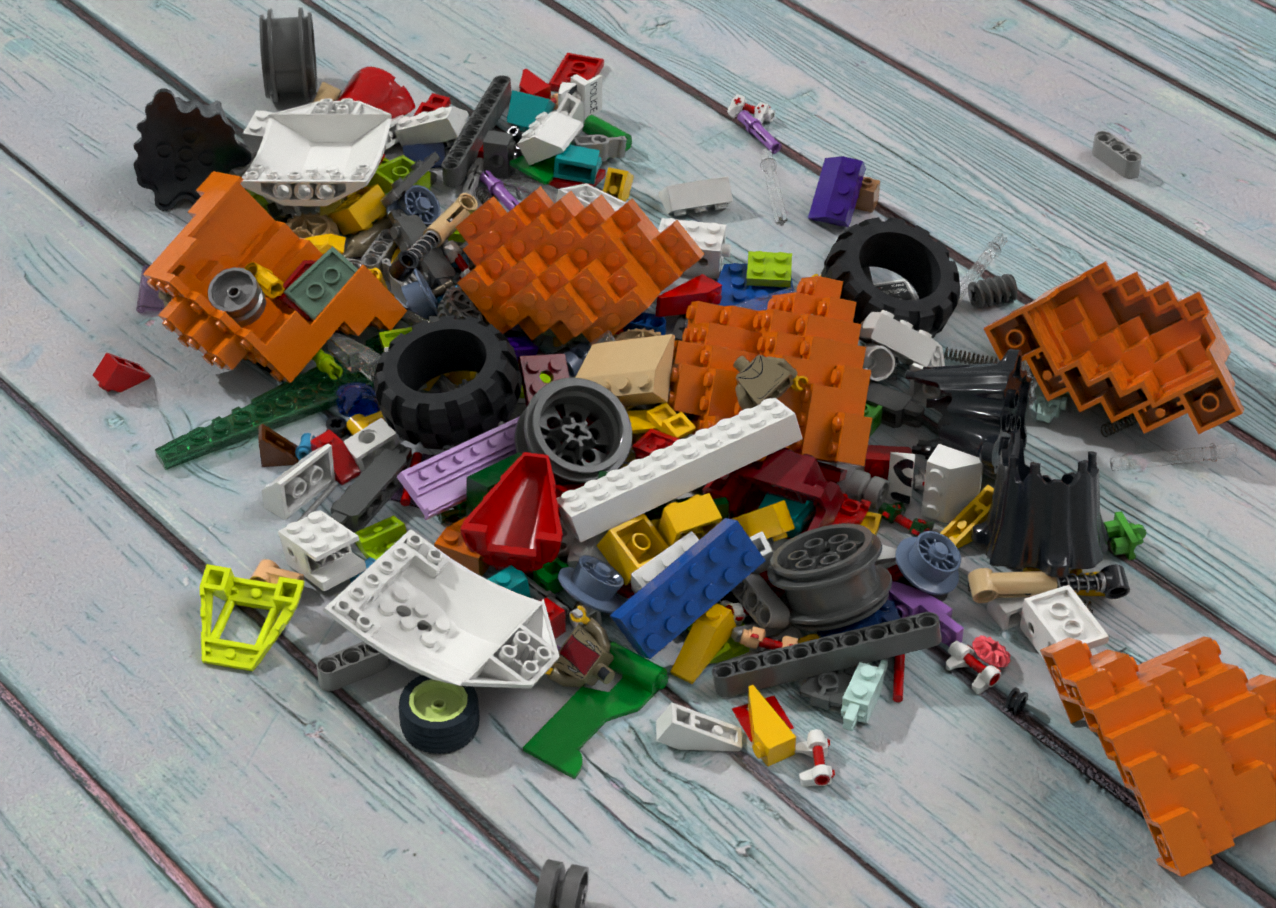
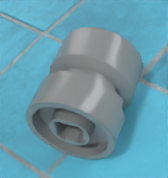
M856 469L848 480L845 494L848 495L849 499L861 502L862 499L870 501V507L878 510L887 497L890 483L888 480L878 476L871 478L870 473Z

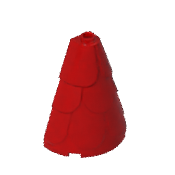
M364 67L358 70L350 78L337 100L341 101L342 99L350 98L353 101H361L390 113L392 119L400 115L404 116L416 108L405 86L401 87L394 81L396 77L377 67Z
M524 452L500 477V481L483 497L482 502L463 521L460 529L463 541L472 553L476 551L483 557V562L502 570L512 565L517 570L531 572L543 568L545 563L552 562L558 555L563 533L558 514L559 506L555 494L556 484L549 455Z

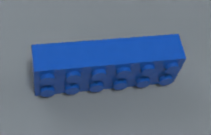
M725 518L614 611L610 617L638 655L651 659L766 560L739 522Z

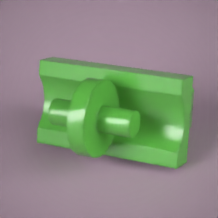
M1122 511L1115 512L1114 520L1103 522L1109 538L1116 537L1111 539V550L1114 555L1125 554L1128 560L1136 559L1134 550L1137 545H1141L1144 542L1143 539L1147 534L1146 529L1140 524H1129Z

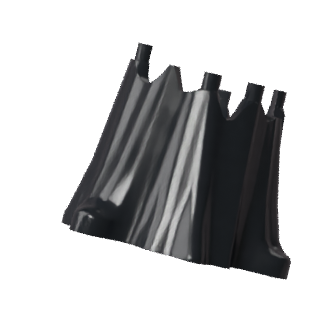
M161 88L154 93L152 101L145 106L146 118L137 124V130L141 133V137L133 146L138 154L134 161L137 182L141 187L154 192L155 206L162 211L170 210L182 199H189L195 204L201 197L196 190L213 171L229 174L232 169L245 167L252 160L250 148L236 139L234 127L227 120L222 104L218 100L210 105H204L195 99L184 101L180 97H175L171 90Z
M1009 349L1001 360L993 363L923 367V370L919 371L907 370L906 379L939 388L941 393L945 394L937 399H926V408H934L943 415L938 422L939 438L929 441L919 440L917 446H912V454L923 455L928 460L937 445L941 444L978 457L984 465L983 473L996 480L1001 449H1007L1011 440V431H1020V439L1023 440L1024 450L1027 443L1025 419L1029 406L1031 377H1028L1027 371L1021 368L1022 351Z
M1011 431V440L1007 449H1001L988 516L984 522L974 525L971 529L972 541L988 545L986 555L990 557V565L997 567L1008 566L1015 569L1032 567L1040 569L1048 576L1061 578L1068 576L1073 569L1094 568L1103 560V553L1108 551L1107 542H1109V535L1100 512V481L1096 452L1089 451L1088 461L1078 462L1077 473H1067L1062 476V479L1052 480L1048 475H1041V463L1031 462L1030 467L1025 464L1023 440L1020 439V431Z

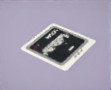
M905 279L873 284L876 288L892 297L903 300H917L910 284Z

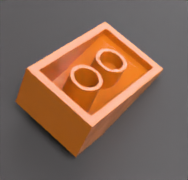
M465 517L446 527L434 543V546L454 561L482 577L490 565L483 562V557L476 551L472 553L463 541L460 529L463 521L466 519Z

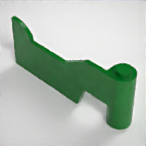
M589 115L585 119L584 127L582 128L585 134L604 135L608 138L625 136L627 139L625 152L631 148L632 137L630 134L595 115ZM523 155L511 160L509 165L538 182L547 185L554 178V165L557 155L532 165L528 164Z
M615 642L610 643V652L614 658L608 667L622 675V679L609 692L581 687L523 746V751L575 780L583 764L582 754L579 750L606 722L638 712L659 689H664L669 679L667 669Z

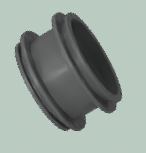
M299 7L298 17L274 18L273 10L268 9L267 18L265 19L264 15H260L259 18L260 51L265 96L270 98V94H273L274 102L279 103L281 93L304 92L305 101H309L310 92H313L314 96L318 92L312 13L308 12V16H304L303 8Z
M583 378L558 379L542 387L522 412L515 429L516 452L549 455L556 485L586 483L590 480H597L600 471L610 472L619 469L628 457L632 445V426L623 404L604 386ZM556 408L562 409V419L560 418ZM587 417L593 421L589 426H587L589 423L585 421ZM547 424H551V425H553L555 428H554V429H550V428L547 426ZM566 447L571 448V449H573V451L567 450V449H565V448H566ZM595 447H597V448H605V449H606V454H604V453H602V452H600V451H598V450H596V449H594V448H595ZM582 456L587 457L590 463L584 461Z
M858 524L828 525L793 537L776 549L771 556L770 565L767 570L770 583L780 589H784L780 599L790 611L789 623L793 627L805 631L836 629L856 623L870 616L885 604L892 587V577L889 571L875 564V561L882 552L881 540L875 534H872L867 527Z

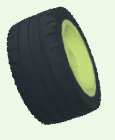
M424 675L411 680L402 690L399 699L400 726L406 741L416 749L430 754L451 753L471 742L478 731L480 720L479 700L473 686H459L433 680Z

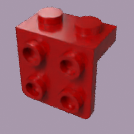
M868 445L864 471L870 473L871 478L878 476L888 480L890 453L912 454V449L902 446Z

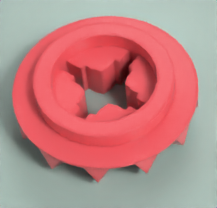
M983 635L974 639L972 643L973 649L982 661L995 667L1004 668L1008 666L1011 661V655L1006 651L1005 646L1000 645L998 641H994L991 637Z

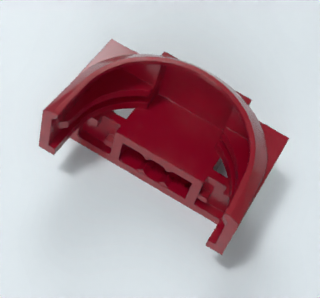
M784 447L767 455L763 463L754 461L751 466H744L734 471L740 486L729 505V514L732 518L752 512L763 501L766 493L805 504L808 500L814 502L813 506L817 507L815 517L807 530L810 531L832 525L845 497L838 484L832 481L826 482L815 457L810 454L801 455L794 453L792 450Z

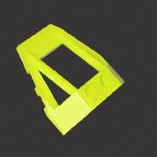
M207 564L199 586L201 597L200 617L202 622V662L253 672L291 620L299 604L305 584L304 580L279 576L278 583L274 584L238 578L234 576L231 568ZM213 596L225 601L211 632ZM235 605L269 610L255 645L220 639Z

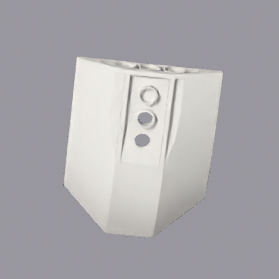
M326 98L318 102L269 114L268 124L259 150L252 164L242 176L244 180L240 184L244 188L283 206H328L368 185L385 151L392 115L361 101H353L350 98L342 99L341 101H333V99Z
M411 529L323 610L324 613L362 641L392 660L433 680L459 686L532 688L560 657L544 599L538 601L523 596L481 577L448 557ZM397 612H403L407 616L402 617ZM417 624L427 625L430 628V632L420 631Z

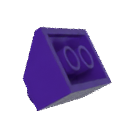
M844 156L825 158L808 219L841 227L850 226L866 171L862 160Z

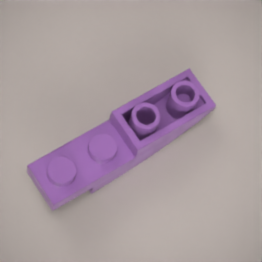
M892 581V587L887 600L894 601L900 618L924 612L935 613L939 616L942 635L941 642L949 647L955 641L962 643L964 628L951 619L952 608L919 589Z

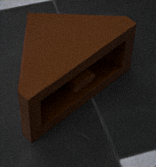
M264 424L259 426L258 443L262 467L289 466L299 462L295 454V450L298 447L296 444Z

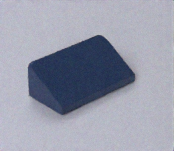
M444 143L403 146V155L414 162L418 160L423 161L430 154L436 152L441 159L432 168L442 167V162L445 159Z

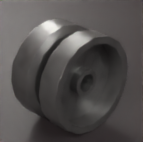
M229 268L217 274L210 282L208 288L210 303L216 309L225 311L240 327L252 324L264 312L266 306L265 294L250 271L244 268Z
M547 859L538 881L534 908H584L589 883L588 867L572 864L566 871L563 862Z

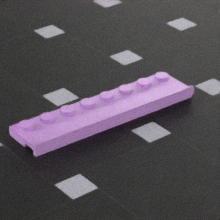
M519 417L399 473L397 476L398 480L425 515V520L466 501L467 476L517 453L515 448V429Z

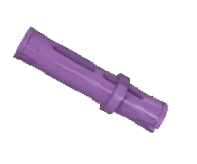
M741 111L737 119L746 127L747 132L753 134L771 153L779 152L781 143L762 126L761 121L754 118L748 111Z
M485 171L486 174L483 172L480 175V181L487 186L489 193L496 196L509 211L519 204L504 187V183L496 179L490 171Z

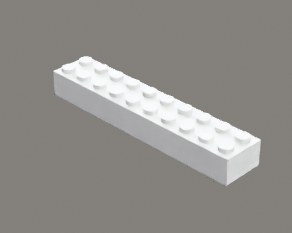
M769 398L762 401L758 406L740 411L738 415L732 418L722 419L708 429L698 430L693 436L679 439L667 448L655 450L651 455L643 459L633 460L628 466L619 470H612L606 476L597 480H590L576 490L564 492L557 498L562 521L580 543L802 440L803 437L796 414L778 399Z

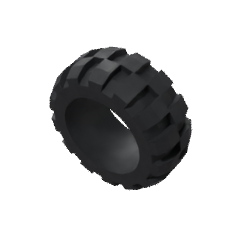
M879 217L866 219L859 224L849 227L839 235L824 262L821 277L843 281L840 299L856 302L853 323L861 324L871 312L881 313L882 310H885L894 315L893 319L899 322L900 320L909 322L913 325L912 329L918 332L919 330L926 331L932 335L931 338H934L945 327L957 307L960 297L959 272L956 262L949 261V250L941 241L935 242L929 237L930 232L918 225L915 228L905 224V220L891 217L885 222L881 221ZM862 267H880L900 275L914 288L919 300H903L887 295L867 279Z
M456 315L439 317V321L431 323L425 320L413 325L412 331L406 335L400 333L390 342L388 352L382 353L377 364L374 380L376 397L388 426L396 431V434L414 445L421 442L427 449L442 450L445 445H454L455 447L498 427L500 421L507 422L515 410L522 388V377L515 350L509 344L508 338L492 324L488 326L482 319L467 316L465 320H460ZM454 371L479 373L469 383L452 391L443 393L418 392L428 381L445 373Z

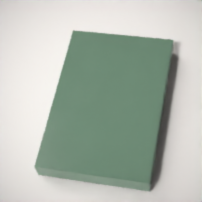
M332 246L284 291V294L314 321L358 269Z

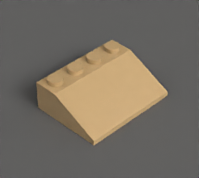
M669 334L592 344L575 378L591 380L604 386L620 400L624 407L668 402L675 335Z

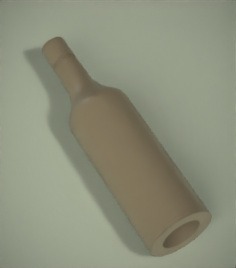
M385 215L383 218L375 221L370 229L363 230L350 239L343 256L349 259L363 257L379 233L384 229H391L392 224L388 216Z

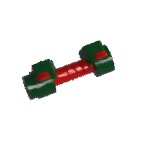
M885 502L878 510V514H882V519L891 524L894 522L909 530L912 537H918L925 531H932L935 522L925 521L920 518H915L911 521L903 516L906 508L902 502L892 504Z

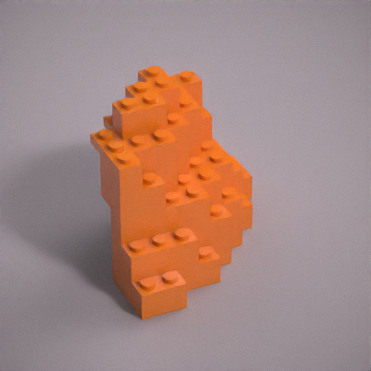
M215 171L196 190L201 197L188 211L192 217L191 221L143 273L148 279L147 284L155 291L160 290L165 294L168 293L172 297L171 301L158 316L163 320L162 325L172 333L174 331L179 336L177 339L187 348L191 346L196 351L199 349L204 354L202 358L211 366L215 364L220 369L227 368L233 370L242 359H249L255 364L258 362L264 367L268 366L272 370L270 372L271 376L279 382L283 380L291 383L335 331H342L346 335L359 336L367 326H374L378 330H392L407 312L404 306L365 265H362L314 321L312 319L310 321L306 320L277 297L273 299L265 294L266 306L259 319L250 325L240 327L225 311L216 309L209 301L208 288L210 282L217 274L233 267L245 268L248 263L255 262L271 270L277 278L285 282L302 261L318 260L323 254L310 240L299 238L286 223L275 221L240 184L244 180L241 176Z
M541 186L508 213L493 196L455 227L468 243L463 248V251L476 266V268L459 280L457 284L487 321L502 334L513 328L516 324H519L531 340L550 328L563 345L580 333H583L591 345L604 343L648 309L664 289L704 256V252L678 220L674 221L662 232H659L633 198L615 211L602 194L584 207L574 193L569 191L554 204Z
M1107 261L1046 291L1034 301L983 328L999 360L1004 357L1009 349L1022 351V361H1027L1047 402L1069 391L1079 412L1101 402L1111 423L1133 413L1144 434L1188 413L1199 435L1244 412V407L1234 390L1235 382L1225 364L1231 350L1201 292L1198 291L1184 299H1178L1169 281L1147 290L1138 271L1116 280Z
M821 276L801 278L797 286V292L772 295L768 302L767 310L761 311L733 305L720 306L701 301L691 302L686 312L688 324L687 328L683 331V341H674L668 402H666L675 412H683L686 416L693 417V420L690 421L696 427V431L690 434L695 435L698 430L708 429L716 425L720 420L732 418L742 411L735 391L737 386L735 377L739 371L733 367V364L737 358L744 356L749 362L757 355L782 358L798 372V376L808 378V384L806 385L800 380L798 381V385L803 389L802 391L797 392L791 386L778 398L781 403L796 414L803 437L802 440L789 445V449L801 455L810 454L817 461L837 465L864 466L872 418L864 416L871 370L863 369L866 347L858 345L861 324L853 323L856 302L840 299L843 281Z
M1205 636L1137 665L1132 656L1129 657L1128 654L1108 649L1092 656L1086 643L1069 637L1040 650L1070 723L1085 718L1090 731L1097 733L1107 758L1115 761L1125 787L1133 790L1160 854V857L1156 859L1158 865L1183 877L1213 864L1210 856L1235 846L1233 838L1276 820L1275 677L1260 674L1248 680L1242 668L1221 662L1219 657L1221 650L1218 643L1212 640V638Z

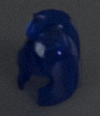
M351 382L338 386L336 394L340 415L351 418L356 414H362L366 417L380 411L375 390L371 386L360 382Z

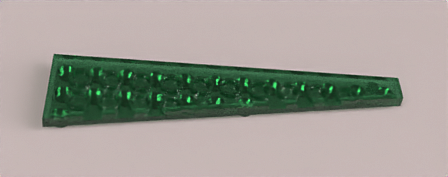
M379 334L366 340V345L358 349L353 347L347 350L348 354L340 358L337 356L333 357L335 363L343 369V374L340 378L334 374L337 379L333 380L326 372L320 371L316 366L306 373L296 376L291 383L285 382L251 399V404L243 408L238 406L232 409V414L224 418L218 416L211 420L212 423L210 425L197 427L187 434L181 435L156 448L155 455L163 468L167 470L259 435V426L261 424L273 430L374 392L375 371L383 353Z

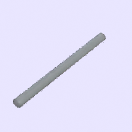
M333 481L297 521L314 512L338 484Z

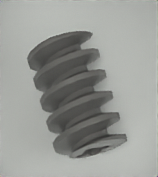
M1003 274L1001 277L995 276L993 279L987 278L985 281L978 280L977 283L972 281L968 284V296L973 306L977 303L980 308H984L985 302L988 306H992L993 299L996 304H1000L1001 297L1006 303L1009 301V295L1013 301L1017 300V284L1012 274Z

